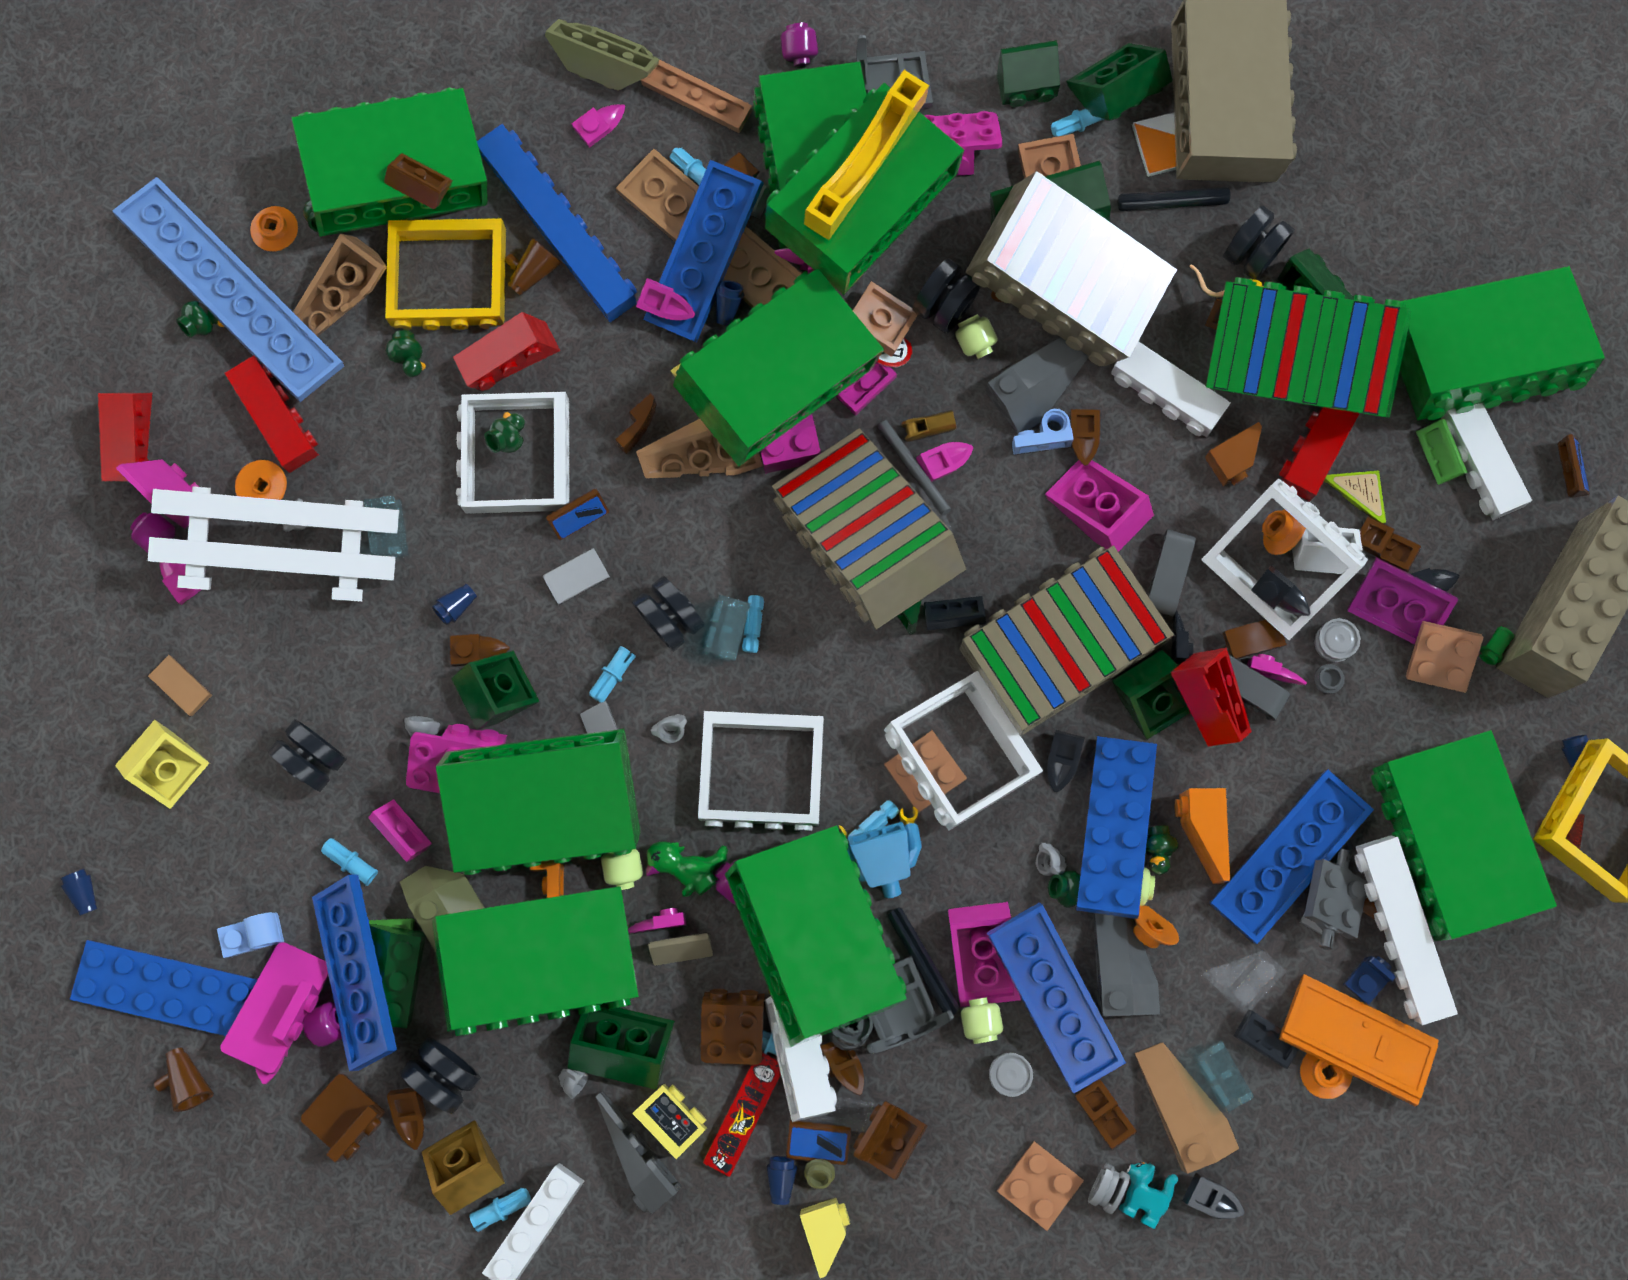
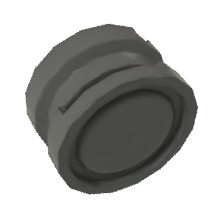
M872 1017L828 1033L830 1041L841 1050L851 1051L859 1049L865 1044L872 1031Z

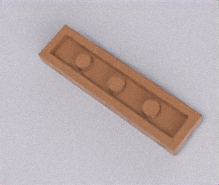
M659 60V64L646 78L641 79L643 86L737 133L741 132L753 111L752 105Z

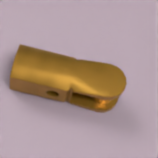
M952 410L908 419L901 423L902 427L906 428L907 436L905 439L907 442L956 430V422ZM924 423L926 430L918 432L917 425Z

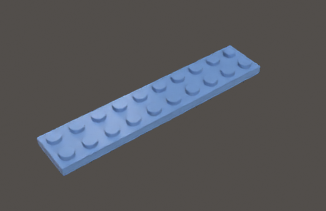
M158 177L112 210L116 218L252 355H255L257 360L299 402L303 401L344 367L343 362Z

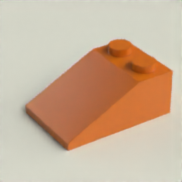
M1189 788L1179 794V799H1175V816L1180 817L1181 826L1212 883L1221 884L1230 881L1226 788Z

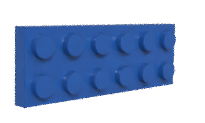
M709 161L659 281L660 284L673 288L675 293L682 296L692 307L695 316L686 320H670L646 312L643 320L697 343L715 301L716 290L726 275L764 185L761 180L715 161Z
M1097 736L1077 911L1134 919L1139 917L1157 744Z
M1328 769L1325 770L1209 904L1251 942L1258 944L1311 883L1315 860L1325 859L1330 861L1374 809Z
M347 875L313 896L312 900L349 1071H359L397 1051L359 877L358 875Z
M1039 902L987 932L991 943L1073 1094L1126 1063L1043 904Z
M87 940L70 1000L226 1036L258 979Z

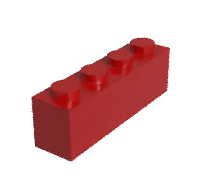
M255 355L224 373L278 461L288 473H291L319 455L314 448L318 445L315 437L309 430L304 432L300 425L304 422L303 418L295 407L290 409L287 405L288 394L281 384L277 386L271 379L273 375L257 360Z
M1320 407L1318 413L1313 411L1305 424L1309 428L1305 437L1300 435L1292 448V451L1296 452L1292 462L1286 460L1278 474L1283 477L1281 481H1284L1289 487L1293 486L1297 490L1298 496L1310 502L1317 495L1360 413Z

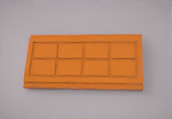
M1305 974L1302 976L1296 989L1279 1038L1415 1107L1418 1106L1422 1098L1439 1042L1438 1039Z

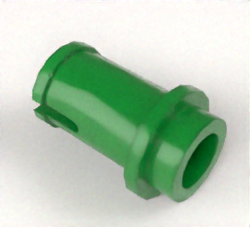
M1497 627L1487 645L1480 648L1481 654L1479 657L1481 660L1489 665L1500 663L1503 660L1502 654L1515 635L1505 627Z

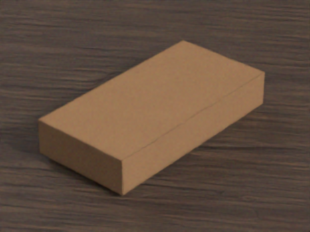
M170 655L148 676L189 716H193L212 696L202 684Z

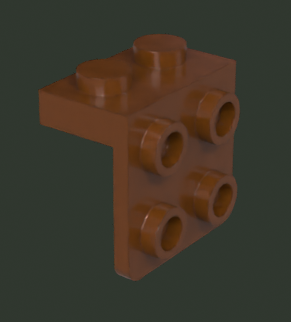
M712 989L710 992H704L701 1011V1060L704 1063L750 1065L761 1063L765 994H758L755 990L728 993L725 989Z
M338 1074L302 1114L301 1121L330 1148L326 1154L334 1162L344 1159L348 1161L360 1149L361 1146L358 1143L365 1135L369 1137L381 1125L382 1122L379 1119L385 1114V1111L345 1074Z
M885 1101L882 1105L878 1104L873 1110L869 1119L872 1123L866 1133L861 1132L853 1146L856 1149L853 1156L870 1163L891 1178L897 1180L928 1125L898 1106Z

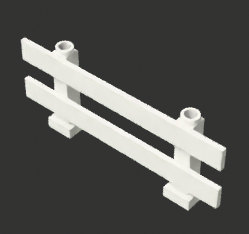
M192 487V492L153 489L151 513L189 516L188 540L149 537L148 561L186 564L185 576H178L177 588L210 590L212 578L205 577L206 566L340 576L339 587L332 588V599L361 602L363 589H357L358 578L394 580L395 557L359 553L361 531L397 534L399 510L363 507V501L345 500V505L218 495L211 494V488ZM209 518L343 529L342 550L340 553L208 542Z

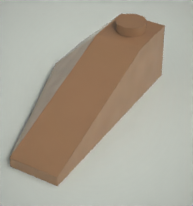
M340 234L293 313L318 337L373 291L387 266L377 252L357 237Z
M701 419L636 451L645 478L681 477L682 474L709 476V473L738 475L763 466L760 454L757 453L738 467Z
M1163 1042L1134 1053L1183 1172L1188 1174L1214 1164L1239 1149L1227 1118Z

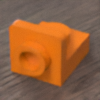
M548 860L541 861L542 863L538 866L530 867V870L534 872L547 871V876L542 879L543 895H547V898L564 895L563 864Z

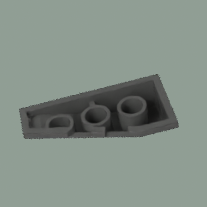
M1061 337L1012 365L987 384L985 393L1017 434L1021 431L1032 429L1042 421L1044 414L1051 410L1088 360L1089 356L1081 350L1077 351L1070 348L1065 343L1066 340Z
M1094 913L1098 1010L1101 1016L1159 1015L1158 981L1143 943L1138 940L1133 932V928L1136 926L1133 918Z
M603 1091L596 1096L630 1188L635 1194L632 1199L643 1212L648 1209L653 1214L681 1189L682 1185Z

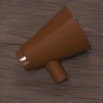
M532 237L520 260L513 254H509L505 258V263L514 270L508 285L519 295H522L524 291L529 290L562 262Z
M182 1047L166 1053L167 1074L154 1081V1087L159 1092L170 1087L174 1112L190 1110L212 1098L214 1095L213 1091Z

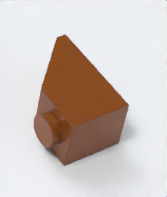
M1259 422L1209 450L1205 456L1206 461L1223 487L1230 482L1235 486L1249 477L1247 473L1254 464L1262 429Z

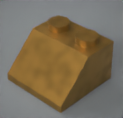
M476 1120L421 1151L432 1193L450 1215L505 1184L499 1163Z

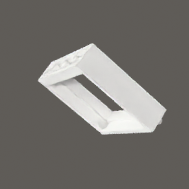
M566 392L462 395L461 405L458 406L457 419L461 422V432H457V447L461 449V460H457L456 463L457 476L461 477V488H457L456 495L458 496V505H461L465 513L556 511L569 504V398ZM554 408V499L474 501L475 411Z
M1278 478L1201 560L1282 635L1290 640L1366 564L1368 559L1359 550L1360 546L1348 542L1342 536L1343 533L1337 525L1332 522H1326L1319 515L1320 512L1316 506L1310 502H1304L1297 495V490L1293 486L1289 487ZM1272 498L1349 567L1309 607L1311 613L1309 616L1297 618L1295 615L1279 607L1271 608L1251 591L1258 581L1223 550Z
M978 671L891 721L884 729L888 744L898 751L902 757L901 762L908 774L914 776L918 782L920 794L924 799L930 801L935 809L936 819L941 825L946 826L948 831L1026 784L1043 771ZM965 692L1019 776L957 814L904 733L903 728Z
M704 711L698 819L705 821V826L723 827V822H735V828L744 829L753 828V823L765 824V829L782 830L783 825H795L794 830L812 831L813 826H819L823 716ZM713 727L814 731L810 814L709 810Z

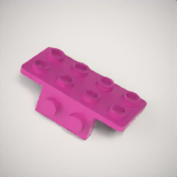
M981 111L974 114L953 113L944 116L924 115L964 149L957 175L974 174V150L999 149L1002 147L998 116L994 112Z
M464 724L448 725L442 736L415 732L410 738L406 785L413 789L440 793L436 765L446 752L506 744L507 735L499 734L492 729L482 731L470 729Z
M285 942L279 943L222 1042L221 1051L265 1073L275 1074L291 1044L300 1036L305 1016L308 1012L311 1013L318 1002V995L329 977L326 961Z

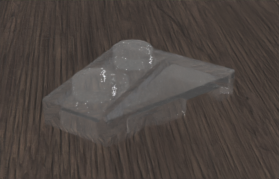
M1261 950L1203 971L1201 976L1245 1016L1247 1011L1252 1010L1286 973V970L1268 953Z

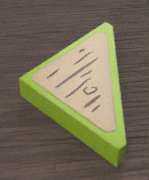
M1379 471L1331 474L1326 476L1324 482L1340 492L1350 503L1359 510H1363L1374 520L1383 524L1386 523Z

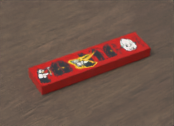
M762 1052L761 1063L751 1065L703 1161L704 1164L728 1177L731 1176L781 1076L777 1059Z

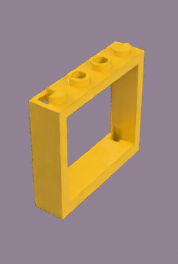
M502 218L388 220L385 318L390 326L403 328L408 331L411 330V326H422L426 330H438L440 326H451V328L456 330L468 329L469 325H479L482 329L503 325L505 313L506 228ZM493 239L491 308L398 310L399 241Z
M1608 738L1588 740L1533 840L1610 901L1628 903V864L1620 879L1617 880L1565 839L1607 763L1628 779L1627 753Z

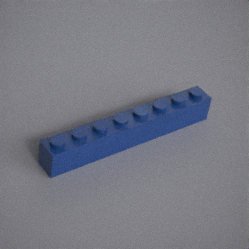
M501 124L479 139L477 144L482 158L609 323L636 305L635 294L637 290L628 278L622 279L618 273L621 271L618 264L612 257L608 259L602 253L604 247L595 235L592 237L588 235L585 231L588 227L580 215L574 216L570 212L569 208L571 205L562 193L557 195L553 190L555 185L546 172L542 174L536 168L539 165L530 151L525 153L520 147L522 142L515 131L511 130L508 132L505 126Z

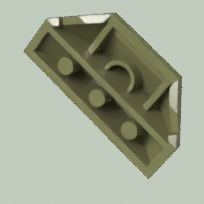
M558 19L545 33V37L568 71L577 74L581 78L600 83L609 89L619 91L644 79L659 64V58L653 56L646 47L594 26L567 23L566 20Z
M424 866L400 881L407 904L435 952L432 920L435 916L485 908L466 875Z

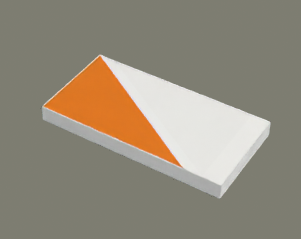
M1174 113L1134 122L1132 128L1147 176L1176 170Z

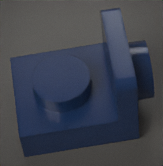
M1370 956L1364 958L1343 985L1363 1003L1369 1005L1388 982H1393L1396 976L1391 972L1392 967L1388 962L1379 956L1376 958Z

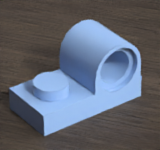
M1060 409L1047 411L1040 424V433H1035L1034 430H1025L1019 432L1018 436H1014L1012 441L1013 454L1071 447L1074 439L1068 415ZM1056 421L1061 425L1062 429L1053 431L1048 427L1047 423Z
M269 912L245 918L243 922L217 929L223 958H229L284 942L278 913Z

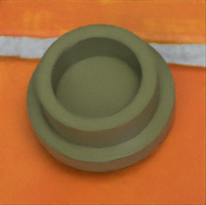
M811 1160L805 1166L804 1176L811 1187L824 1189L834 1180L835 1168L826 1160Z

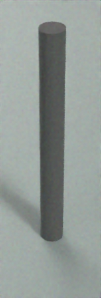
M887 420L881 422L878 425L879 430L942 516L948 514L951 511L950 506Z

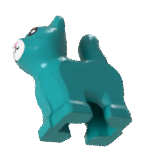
M1141 1161L1137 1164H1130L1127 1169L1131 1184L1127 1190L1124 1203L1120 1204L1118 1209L1132 1218L1135 1217L1139 1208L1143 1209L1145 1215L1140 1221L1155 1229L1159 1218L1168 1210L1174 1193V1185L1178 1182V1177L1175 1174L1169 1175L1165 1180L1162 1191L1151 1188L1148 1184L1153 1179L1155 1166L1150 1162L1147 1164Z

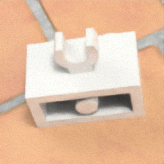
M1340 528L1343 533L1342 536L1348 542L1360 546L1359 550L1362 552L1359 529ZM1305 529L1298 544L1292 548L1295 570L1343 574L1349 568L1307 529Z

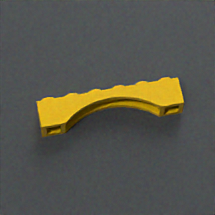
M903 70L887 93L875 117L854 150L837 172L820 188L806 208L804 225L830 240L926 102L929 89L928 84Z

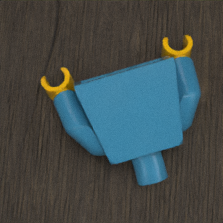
M914 806L912 808L914 817L906 818L902 808L899 814L901 822L847 837L845 829L839 825L849 841V849L847 851L850 859L855 861L859 868V881H867L870 888L881 886L885 898H894L902 893L898 880L910 877V868L916 865L922 847L919 827L915 824L918 810Z

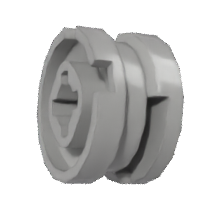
M1337 618L1328 621L1319 628L1315 634L1314 644L1316 651L1322 658L1337 663L1346 660L1356 653L1360 646L1361 637L1359 630L1353 623L1346 619Z
M1003 1053L997 1056L991 1063L989 1080L1000 1094L1016 1097L1025 1093L1030 1088L1033 1080V1070L1030 1063L1023 1056L1016 1053Z
M1106 1163L1104 1167L1107 1169L1101 1168L1090 1191L1088 1203L1094 1206L1099 1204L1105 1212L1113 1214L1124 1196L1130 1175L1124 1171L1119 1173L1115 1171L1114 1166Z

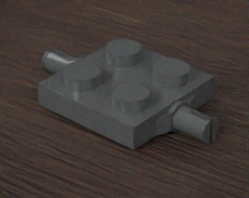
M1346 849L1338 851L1336 865L1325 859L1315 860L1304 917L1315 922L1322 929L1319 948L1324 950L1333 949L1335 934H1339L1347 939L1358 938L1366 896L1364 884H1367V881L1354 875L1348 869L1351 852Z

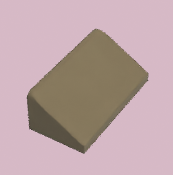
M708 933L654 941L648 944L655 966L713 956L711 937Z

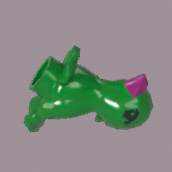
M659 841L652 844L647 851L648 866L646 876L657 873L674 875L685 886L682 891L683 897H689L695 891L699 896L707 892L718 880L713 875L716 867L722 865L725 861L727 862L728 849L724 845L714 855L709 857L695 855L682 857L680 853L683 852L685 847H679L678 842Z

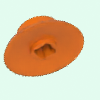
M271 206L261 210L252 220L250 227L254 243L266 251H280L287 248L295 240L298 232V223L294 214L280 206ZM270 223L276 224L275 230L269 229Z
M268 460L250 462L240 470L235 481L236 495L241 497L281 500L287 487V480L283 470L277 464ZM262 482H266L268 486H266L263 492H260L258 488Z
M1285 509L1272 512L1267 516L1262 525L1265 549L1272 555H1281L1290 551L1301 540L1306 528Z
M1140 906L1139 917L1134 919L1136 926L1133 928V932L1139 941L1150 948H1158L1160 944L1172 946L1179 942V935L1173 924L1150 907Z
M1307 1053L1300 1067L1301 1079L1306 1089L1322 1099H1333L1345 1093L1351 1084L1353 1075L1330 1065L1334 1075L1326 1080L1322 1069L1330 1064Z

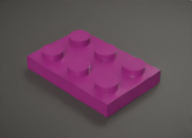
M1375 558L1350 602L1347 611L1415 644L1422 621L1444 625L1458 598Z

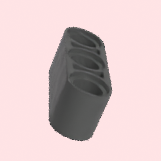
M1167 529L1163 537L1165 541L1162 549L1160 548L1155 566L1157 570L1155 576L1152 577L1148 594L1160 614L1173 617L1179 603L1196 537Z
M1229 655L1243 704L1257 713L1258 711L1267 715L1266 719L1276 721L1290 697L1289 692Z

